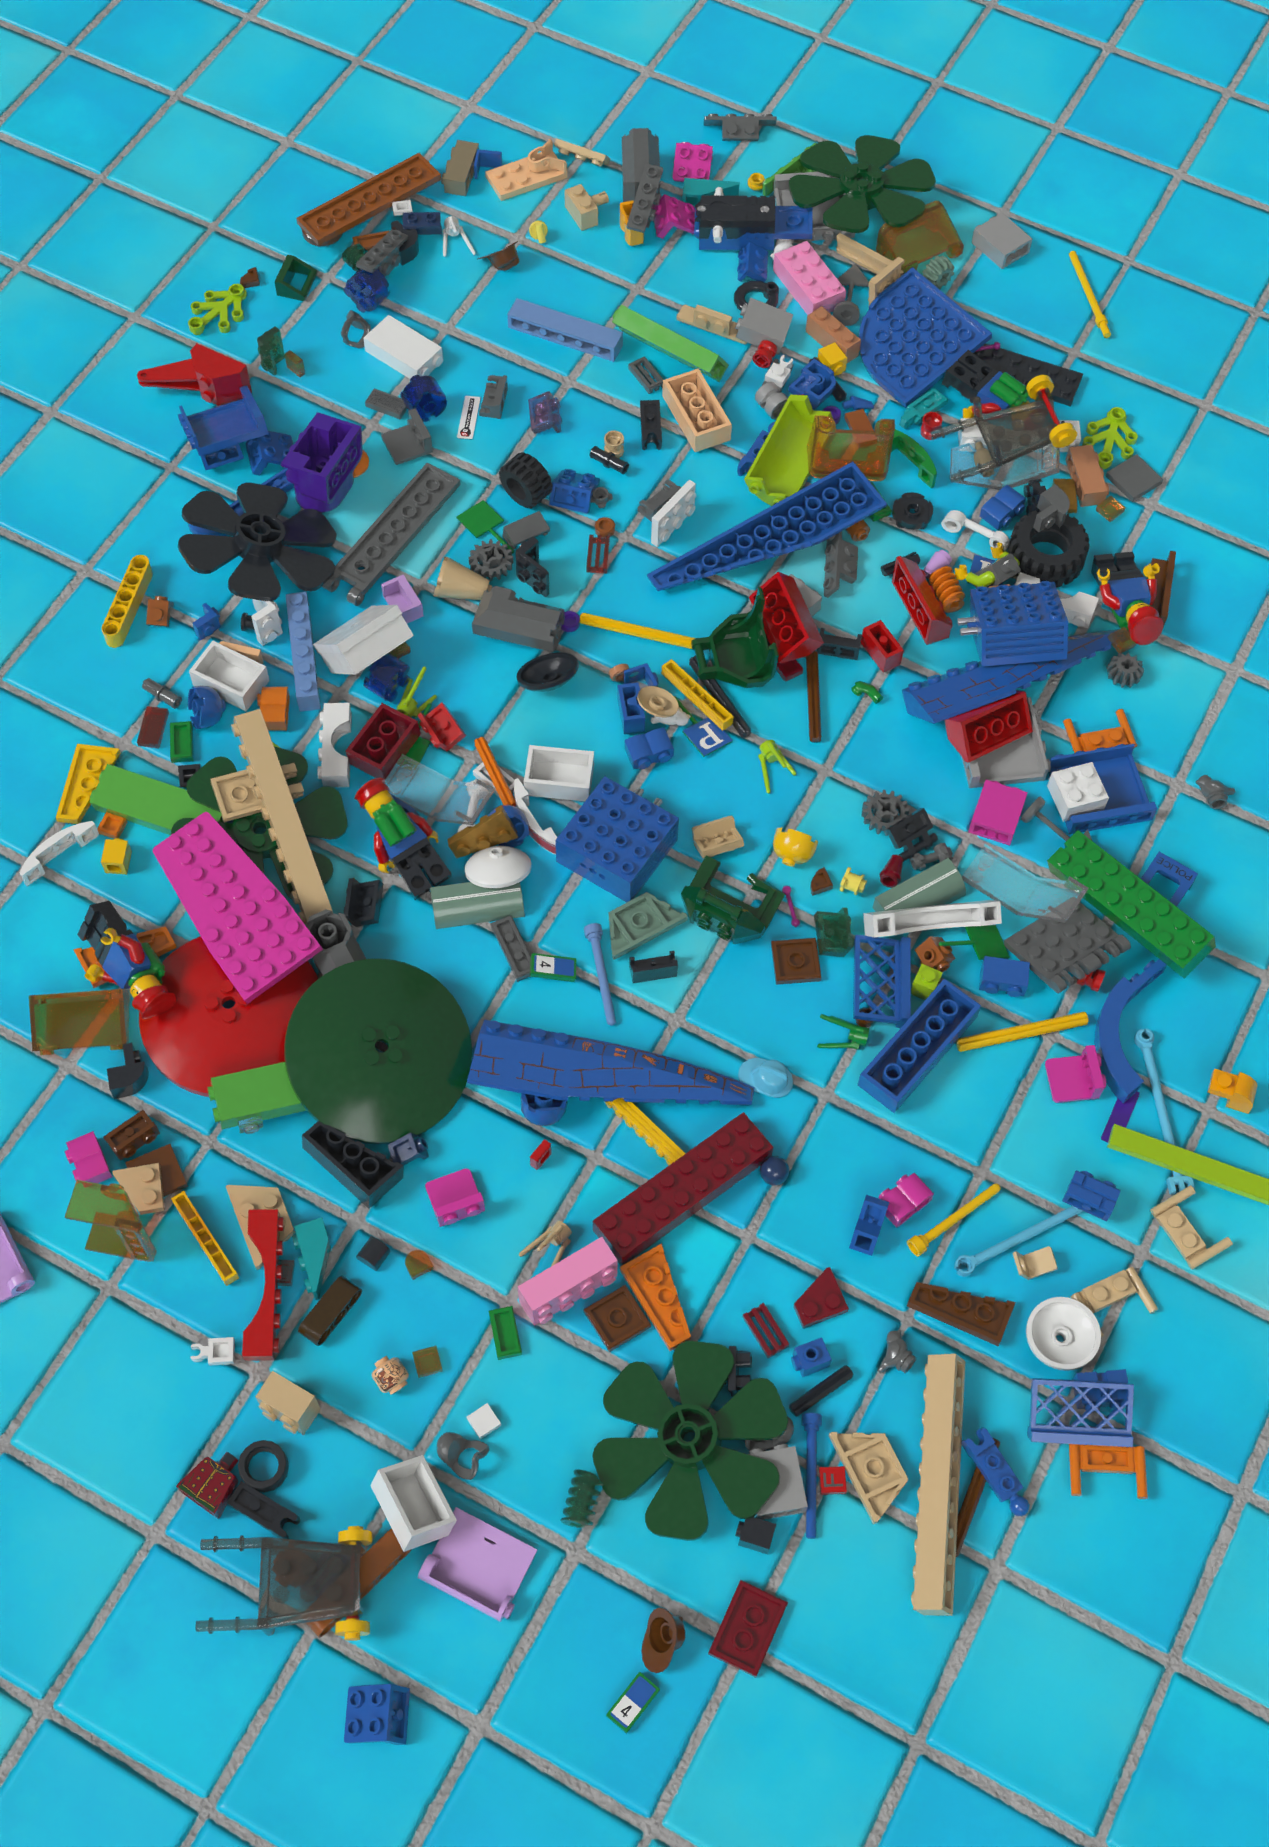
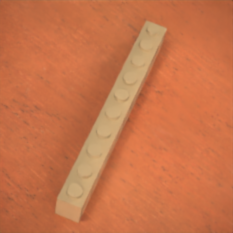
M261 709L234 716V724H231L234 736H239L241 745L238 746L242 758L246 757L249 765L246 766L250 779L254 778L256 784L253 787L257 800L261 799L264 806L261 808L265 821L269 820L271 826L268 829L272 842L276 841L279 848L276 850L278 860L285 865L286 870L283 871L287 884L291 883L292 900L294 904H298L301 912L298 913V916L307 927V921L310 916L325 909L332 911Z
M957 1354L928 1355V1364L925 1365L927 1381L926 1388L923 1391L925 1412L922 1414L924 1432L920 1441L922 1462L919 1464L921 1483L917 1492L919 1513L916 1515L918 1534L914 1543L916 1565L913 1567V1577L915 1585L911 1595L913 1610L922 1615L953 1616L965 1361Z

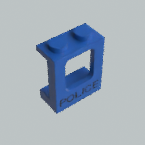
M1158 852L1141 879L1149 884L1154 875L1159 873L1177 883L1179 887L1170 899V902L1177 907L1187 891L1192 887L1198 873L1167 855Z

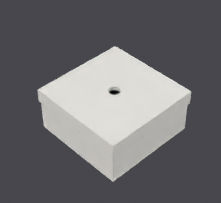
M398 605L370 606L314 643L313 646L317 653L321 655L332 674L356 675L414 635L405 622Z

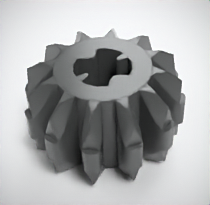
M1120 652L1117 656H1113L1110 664H1108V679H1113L1114 685L1117 683L1121 684V688L1125 685L1131 688L1133 684L1140 682L1141 676L1144 673L1143 661H1137V655L1132 657L1129 652L1126 655Z

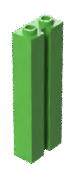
M623 305L614 312L612 323L619 327L622 332L694 370L699 368L702 374L720 382L728 364L718 354Z
M107 764L105 770L100 773L98 786L92 791L90 796V804L95 810L126 818L129 822L171 835V829L178 820L182 818L195 819L204 812H208L217 822H224L220 812L193 801L189 797L187 790Z
M285 1062L211 1078V1086L207 1087L210 1101L215 1100L217 1108L212 1110L215 1123L220 1122L221 1130L307 1111L292 1089L286 1072Z

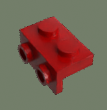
M440 703L426 716L421 712L417 715L421 720L420 726L426 733H430L432 736L430 741L437 749L441 747L445 751H449L466 736L444 703Z

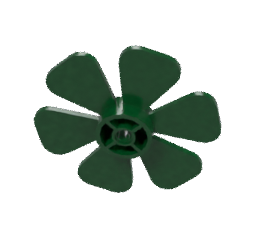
M864 135L855 141L858 164H851L841 147L834 141H821L801 154L800 163L803 167L836 178L795 175L790 178L788 183L793 202L802 208H812L839 196V200L824 212V225L850 233H862L869 228L868 210L875 207L883 220L892 227H904L921 217L925 212V203L922 200L889 189L928 192L934 189L936 179L929 163L922 159L908 160L882 172L881 170L900 154V145L891 139Z
M274 746L281 766L295 763L297 776L286 779L287 785L301 783L308 773L306 759L296 752ZM215 757L208 761L188 780L186 788L189 797L201 805L220 812L211 785V779L237 772L235 765L226 757ZM323 786L294 804L306 836L337 839L346 833L348 827L342 797L335 788ZM262 812L234 819L233 824L218 822L263 874V859L272 858L284 891L292 899L291 883L287 884L283 874V871L286 870L285 865L278 860L276 850L279 848L276 841L272 842L268 829L271 826L269 820H264ZM194 818L178 820L171 829V835ZM259 827L266 829L263 834H256L255 830ZM311 850L324 886L333 875V865L329 858Z
M685 1341L679 1344L673 1353V1365L682 1405L673 1407L653 1369L648 1364L637 1361L630 1363L622 1370L608 1387L603 1397L604 1408L609 1415L657 1430L658 1438L603 1439L594 1448L593 1462L606 1495L611 1499L620 1501L631 1497L669 1461L673 1466L646 1510L645 1523L654 1535L695 1541L706 1533L709 1526L698 1470L706 1468L733 1516L739 1519L754 1517L778 1488L780 1483L778 1469L768 1460L721 1447V1440L777 1439L787 1430L788 1417L776 1387L771 1381L764 1378H756L748 1382L712 1416L709 1409L732 1372L734 1357L726 1346L720 1344ZM694 1432L695 1437L692 1441L686 1442L683 1440L686 1433Z

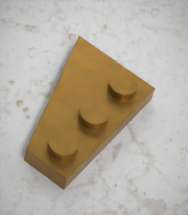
M502 805L495 809L496 812L489 817L487 815L481 817L480 822L475 826H467L448 838V846L456 858L518 838L517 830Z

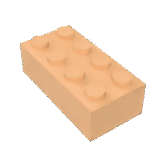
M699 368L663 380L662 397L694 452L731 440L732 424Z

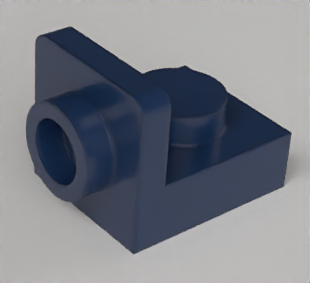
M409 1133L387 1145L394 1163L398 1162L405 1165L418 1157L422 1159L429 1157L427 1142L423 1137L413 1133Z

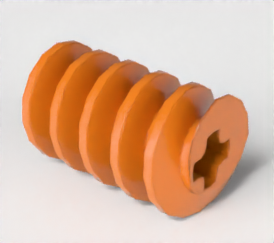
M950 566L941 567L929 576V582L936 593V597L941 601L944 612L947 613L961 609L964 606L963 600L965 598V593L962 592V587L959 585V581L955 579L956 575L952 573L953 569Z

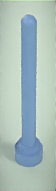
M593 923L584 927L585 938L592 945L606 1021L608 1025L612 1026L616 1023L600 944L603 932L601 924Z

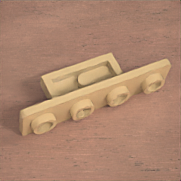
M698 304L695 308L683 305L677 314L676 319L678 321L736 342L747 344V342L736 338L738 330L735 327L737 323L732 321L731 316Z

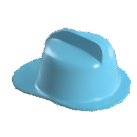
M752 1058L745 1061L739 1068L738 1076L740 1082L755 1087V1092L778 1098L785 1096L792 1089V1074L784 1064L777 1060Z

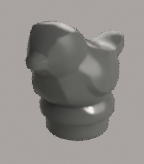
M1207 775L1201 776L1196 781L1212 809L1225 807L1228 803V796L1235 793L1234 788H1228L1220 781L1212 780Z
M901 1330L890 1331L886 1339L885 1362L877 1371L881 1374L888 1368L896 1367L898 1371L907 1373L917 1357L913 1355L912 1351L908 1350L907 1343L901 1338Z

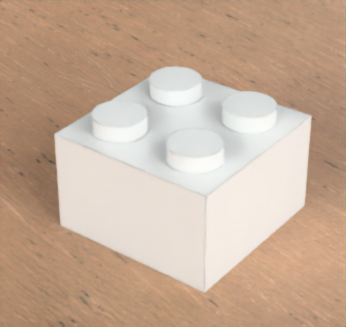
M1093 762L1052 772L1047 784L1063 822L1070 820V817L1073 815L1103 811L1109 799Z

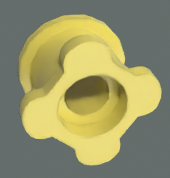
M848 867L842 878L839 891L843 892L844 889L854 892V895H857L858 892L863 893L867 880H864L865 875L862 874L860 876L852 873L851 868Z

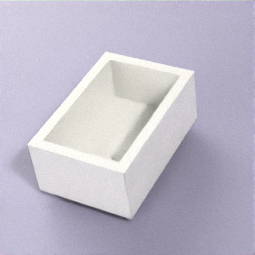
M215 641L210 643L189 670L193 686H209L214 688L219 693L221 699L244 711L249 709L257 698L258 693H261L262 687H265L270 681L265 665Z
M529 745L524 788L529 796L586 801L591 792L594 751Z
M423 1455L377 1471L370 1486L403 1552L449 1536L457 1519Z

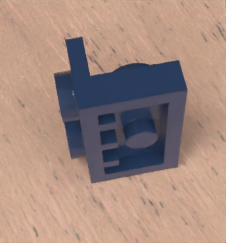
M440 212L403 213V229H416L418 235L442 234Z

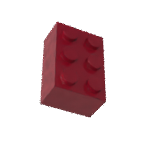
M381 703L345 752L349 764L375 778H384L386 782L421 735L418 721Z

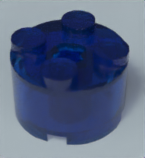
M359 269L347 280L344 293L351 298L359 311L363 313L374 311L390 295V291L388 292L387 289L389 283L377 269L373 273Z
M414 375L400 394L407 409L412 410L416 408L423 422L430 421L429 417L433 415L438 417L447 406L446 396L436 379L432 376Z
M387 653L371 665L368 671L372 673L370 678L365 677L363 686L383 700L392 703L398 695L397 690L400 686L405 687L410 679L407 675L410 667L392 654Z

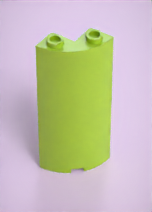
M790 394L744 478L749 491L765 503L773 506L802 490L835 428L831 412L813 410L807 395Z

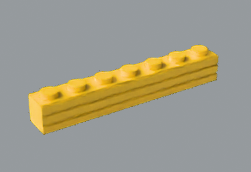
M671 659L662 665L661 674L722 731L733 724L734 716L676 662Z
M617 1098L613 1102L605 1101L606 1106L612 1108L619 1118L622 1117L629 1128L632 1127L637 1136L646 1140V1144L650 1148L653 1147L657 1155L661 1158L663 1157L668 1165H671L686 1154L632 1102H625L624 1098Z
M185 1191L171 1198L224 1284L228 1286L239 1279L236 1270L232 1267Z

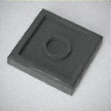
M1137 454L1109 470L1106 474V477L1131 502L1150 492L1163 482V479Z

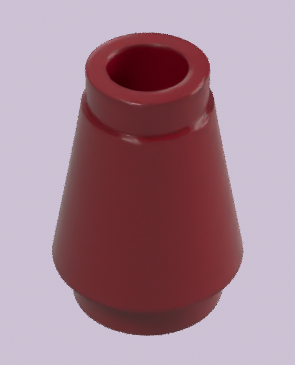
M892 855L880 872V881L884 886L893 888L901 882L903 858L901 856Z

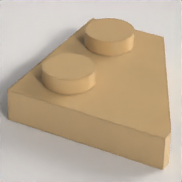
M159 1163L113 1171L115 1179L121 1185L140 1215L165 1211Z

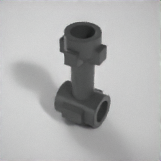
M940 843L934 847L935 852L924 856L920 855V853L914 854L910 861L914 870H923L926 868L925 864L937 860L941 862L949 858L952 861L953 853L945 843Z

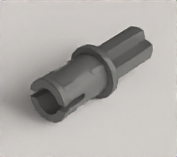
M150 678L143 681L142 688L154 695L156 700H162L174 709L178 708L181 704L182 698L169 691L167 686H161Z

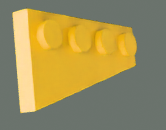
M77 744L56 814L57 822L79 824L91 805L90 796L92 791L98 786L100 773L105 770L107 764L114 766L121 754L119 748Z

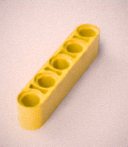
M136 555L130 561L102 625V632L109 647L117 648L124 643L152 579L151 565L148 557L145 555Z

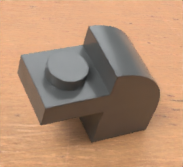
M1056 484L1040 494L1037 508L1041 512L1037 514L1033 526L1038 532L1045 528H1050L1054 523L1060 528L1065 522L1070 501L1066 493Z

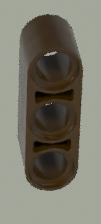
M343 1275L338 1277L302 1321L298 1332L317 1346L323 1344L357 1302L362 1289Z

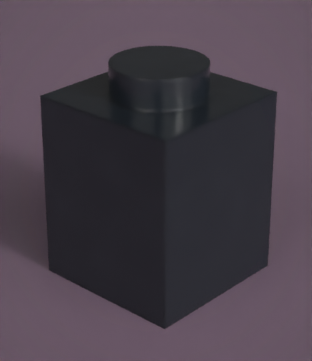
M755 1517L745 1519V1522L739 1521L735 1535L740 1538L738 1545L768 1555L776 1524Z

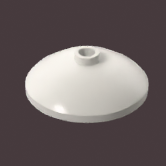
M493 846L475 853L465 864L467 879L471 883L485 888H503L517 884L524 880L531 871L529 856L517 848L508 846Z
M1054 1297L1041 1302L1031 1312L1026 1325V1337L1030 1349L1041 1362L1058 1370H1075L1088 1364L1096 1355L1101 1343V1330L1095 1315L1084 1304L1067 1297ZM1061 1335L1064 1341H1058L1056 1336Z

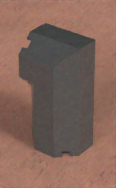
M633 128L629 131V135L622 137L623 202L634 201L645 164L660 167L659 138L657 135H652L648 128Z
M494 586L491 588V591L488 592V589L484 591L472 622L473 634L550 652L557 650L563 631L561 630V624L564 625L565 620L564 609L527 601L521 597L518 600L515 597L516 593L507 588Z
M325 909L309 917L307 928L323 949L312 957L321 976L341 965L366 959L344 914H334L331 910Z

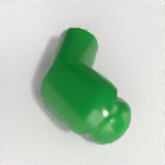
M858 681L851 688L852 692L857 696H860L862 692L866 693L875 704L883 699V696L871 684Z

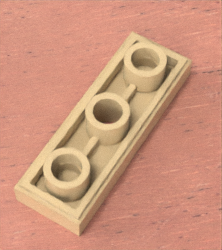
M557 138L554 143L561 154L569 156V153L575 154V158L585 161L586 158L590 159L592 164L602 167V164L609 165L611 158L607 155Z

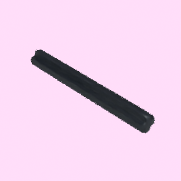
M695 655L689 659V665L698 676L699 667ZM716 679L701 680L712 697L734 716L732 725L742 738L749 736L751 728Z

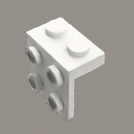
M252 599L254 608L257 613L251 616L257 641L264 646L283 633L281 628L282 620L278 615L279 608L274 601Z

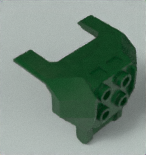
M758 587L751 611L730 615L709 637L696 638L691 641L699 667V679H717L744 688L764 686L774 677L779 652L776 643H772L768 647L763 626L765 598L761 587ZM709 649L712 667H707L703 650Z
M706 855L690 886H685L681 892V899L690 922H697V926L703 930L709 931L711 929L717 932V936L723 940H733V944L761 938L785 894L770 887L760 907L754 908L710 885L721 862Z

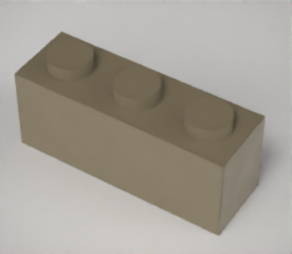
M457 140L456 146L452 147L451 159L447 161L446 173H443L441 178V184L444 185L445 193L460 196L467 195L474 175V162L477 149H479V143Z

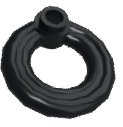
M749 281L739 286L734 293V303L740 311L744 304L748 305L745 296L752 291L762 292L767 299L766 304L776 307L778 304L779 287L775 282Z

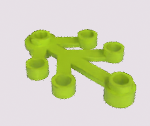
M233 284L229 287L228 291H206L204 293L206 302H193L191 310L195 315L201 314L203 310L210 311L202 318L193 317L188 321L190 332L194 335L202 334L205 325L220 314L219 331L221 333H228L231 330L228 321V306L234 303L232 318L235 322L243 321L244 314L241 310V301L247 296L246 289L241 284ZM225 298L223 301H216L217 299Z
M1120 407L1112 408L1107 413L1106 418L1096 422H1089L1086 432L1093 436H1086L1083 439L1082 446L1093 445L1094 447L1095 443L1106 439L1103 451L1098 454V463L1102 469H1107L1112 465L1114 457L1111 454L1114 442L1122 450L1121 457L1123 459L1131 458L1134 453V449L1128 446V444L1134 445L1138 435L1125 422L1126 413ZM1110 425L1108 430L1098 433L1099 428ZM1118 427L1126 435L1125 440L1117 432Z

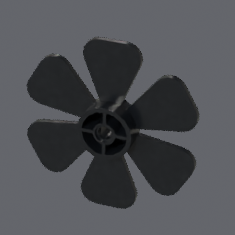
M243 483L238 486L236 495L244 512L240 517L219 494L211 491L198 493L182 508V518L188 524L230 535L186 534L179 539L178 549L189 567L201 574H210L234 558L242 557L243 560L228 580V589L236 596L261 601L276 600L281 593V586L270 562H275L299 589L304 591L318 590L334 574L335 565L329 558L285 546L330 547L335 543L337 535L326 517L314 509L302 510L282 523L277 517L285 508L288 497L280 488L256 483Z

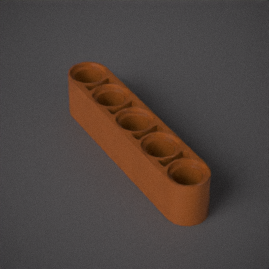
M392 1528L358 1560L357 1603L411 1551L403 1552ZM351 1567L302 1615V1620L319 1638L329 1632L335 1626V1623L340 1621L350 1611Z

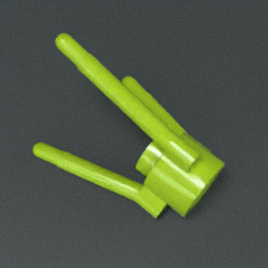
M426 667L422 668L413 686V680H409L396 709L411 718L412 716L417 718V715L437 698L436 695H433L419 708H417V702L412 698L424 676Z
M774 740L763 742L759 748L761 754L758 755L768 794L771 790L766 760L770 763L778 760L783 768L787 767L793 776L796 775L795 770L783 756Z

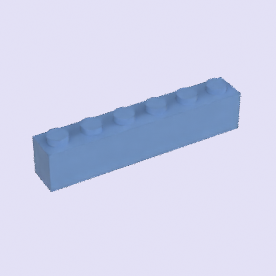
M517 298L507 314L508 328L612 362L615 361L623 346V332Z
M307 592L286 594L295 689L299 711L321 709Z

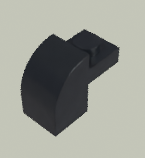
M396 220L391 223V229L399 230L401 233L408 235V240L399 249L400 264L403 266L418 255V234L416 229H403V225Z
M132 1042L123 1044L125 1065L107 1069L109 1090L114 1099L136 1094L145 1086L148 1080V1068L145 1062H142L140 1051L135 1050Z

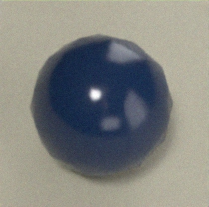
M779 1156L768 1157L760 1166L761 1178L765 1183L772 1186L781 1185L788 1179L790 1174L788 1163Z

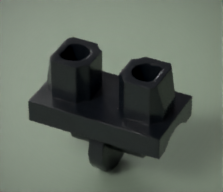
M729 1346V1350L734 1357V1367L728 1377V1391L731 1392V1397H733L752 1380L751 1375H739V1368H752L751 1352L738 1351L736 1346Z

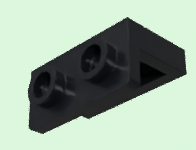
M355 878L349 879L346 889V904L343 912L347 920L355 927L379 923L383 883L380 880L359 883Z

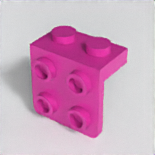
M689 142L676 143L673 180L677 182H684V178L709 180L711 160L713 159V146L708 144L694 145Z
M664 194L660 199L659 206H655L656 217L654 223L657 237L663 239L673 226L694 234L695 207L690 203H685L675 197Z
M1095 1045L1085 1046L1080 1056L1046 1060V1073L1052 1100L1055 1103L1099 1099L1104 1088H1106V1078L1104 1074H1101V1056L1099 1053H1096Z
M467 1168L429 1181L425 1185L440 1227L451 1225L458 1220L476 1216L485 1211L481 1192H478L471 1171Z

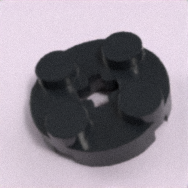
M1041 479L1030 480L1028 485L1024 486V496L1027 497L1028 506L1026 507L1027 515L1035 510L1037 512L1040 511L1037 508L1040 494L1046 491L1045 486L1040 485V482H1043Z
M905 493L901 498L894 501L892 516L899 528L911 530L925 529L932 519L933 505L930 501L928 503L924 496L919 493ZM910 509H914V511L917 513H910L909 511Z

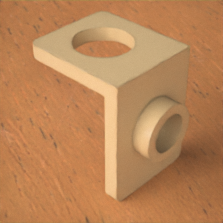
M1049 1246L1026 1255H1022L1017 1251L1013 1252L1019 1275L1028 1280L1058 1269L1052 1248Z

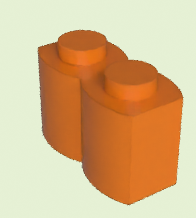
M262 687L261 693L257 695V703L260 706L267 729L287 730L290 704L288 687Z

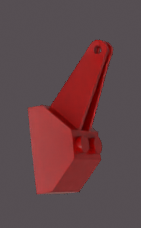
M198 343L190 350L192 359L140 370L137 373L138 382L142 387L200 391L202 399L218 406L243 399L240 387L248 386L252 393L248 370L245 364Z

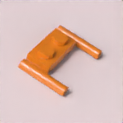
M1119 709L1115 712L1121 727L1083 733L1080 737L1076 734L1072 720L1065 719L1063 724L1074 753L1078 751H1092L1101 747L1110 748L1119 744H1134L1137 747L1124 710Z
M1069 1444L1072 1496L1082 1495L1081 1470V1472L1136 1473L1137 1498L1148 1499L1145 1447Z

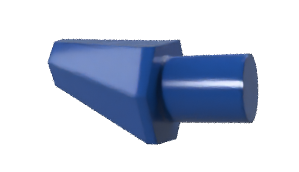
M851 396L850 400L842 402L844 410L853 408V410L874 409L871 401Z

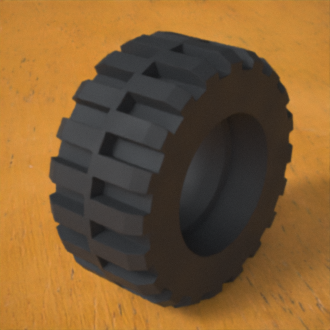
M1035 510L1028 515H1024L1015 524L1010 538L1008 553L1013 554L1019 560L1021 573L1039 578L1040 582H1054L1056 588L1063 586V583L1067 585L1080 575L1084 567L1090 546L1089 536L1087 532L1085 533L1086 529L1082 524L1079 525V521L1075 517L1071 518L1068 513L1064 524L1060 528L1054 523L1050 528H1045L1038 532L1033 526L1036 516L1041 510L1039 512ZM1038 542L1052 543L1058 546L1064 553L1059 555L1044 554L1038 551L1032 544Z

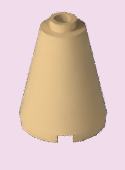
M444 556L433 596L481 600L484 591L487 589L488 592L491 591L492 585H489L490 580L453 559Z

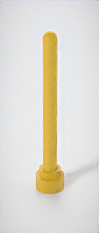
M997 1183L991 1185L924 1235H914L907 1241V1245L911 1252L917 1257L926 1252L932 1240L1000 1192V1185Z

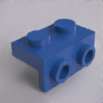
M749 242L738 253V280L742 282L748 276L756 281L765 282L767 280L768 251Z

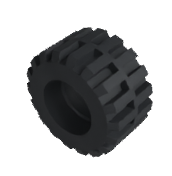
M524 452L516 454L499 471L500 481L507 494L525 508L531 509L535 507L552 491L553 485L547 470L530 454Z

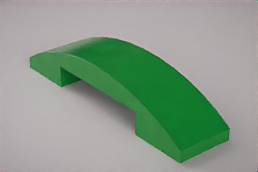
M882 425L879 429L878 441L890 452L898 449L919 468L918 477L932 489L935 486L937 472L928 453L908 435L894 428Z

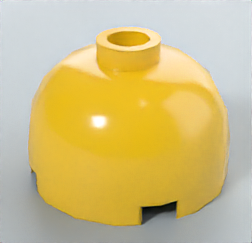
M782 828L776 829L773 848L775 854L783 859L782 864L794 867L795 864L806 863L813 857L818 845L817 840L812 842L810 835L793 829H788L787 833L781 832Z

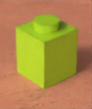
M921 964L912 984L911 995L926 1000L940 984L943 972Z

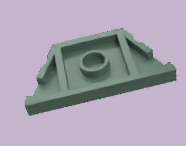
M648 892L610 911L609 927L612 958L615 960L688 920L687 914L675 911L671 908V905L657 900L655 896Z

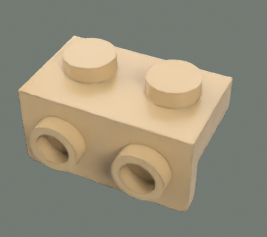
M732 815L692 828L694 846L703 859L706 855L714 857L717 854L733 851L744 846L743 838L735 828V821Z

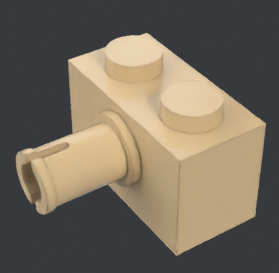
M582 184L566 189L565 208L580 230L583 231L597 226V206L609 202L607 193L603 191L590 196Z

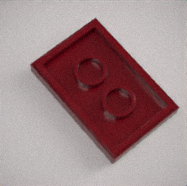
M740 1580L708 1655L756 1678L788 1602Z

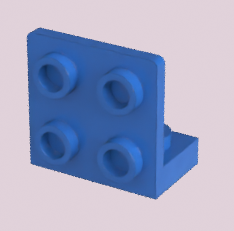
M268 431L269 434L248 440L245 445L252 474L260 475L263 469L267 467L268 462L281 465L293 444L291 436Z
M572 469L562 470L552 482L553 487L549 505L588 514L592 492L600 483V478H596L595 475L589 473L578 474Z
M394 1684L349 1687L344 1742H385L395 1745H406L410 1688Z

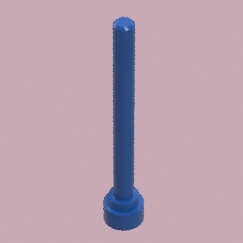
M818 1413L802 1414V1426H804V1431H807L806 1501L808 1508L806 1510V1537L808 1539H815L817 1431L822 1426V1415Z

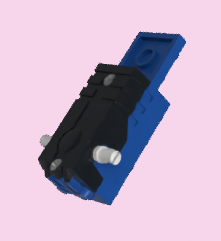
M717 187L714 195H702L700 201L695 205L694 236L699 239V250H740L749 242L765 250H774V239H812L813 207L775 206V196H724L723 189Z

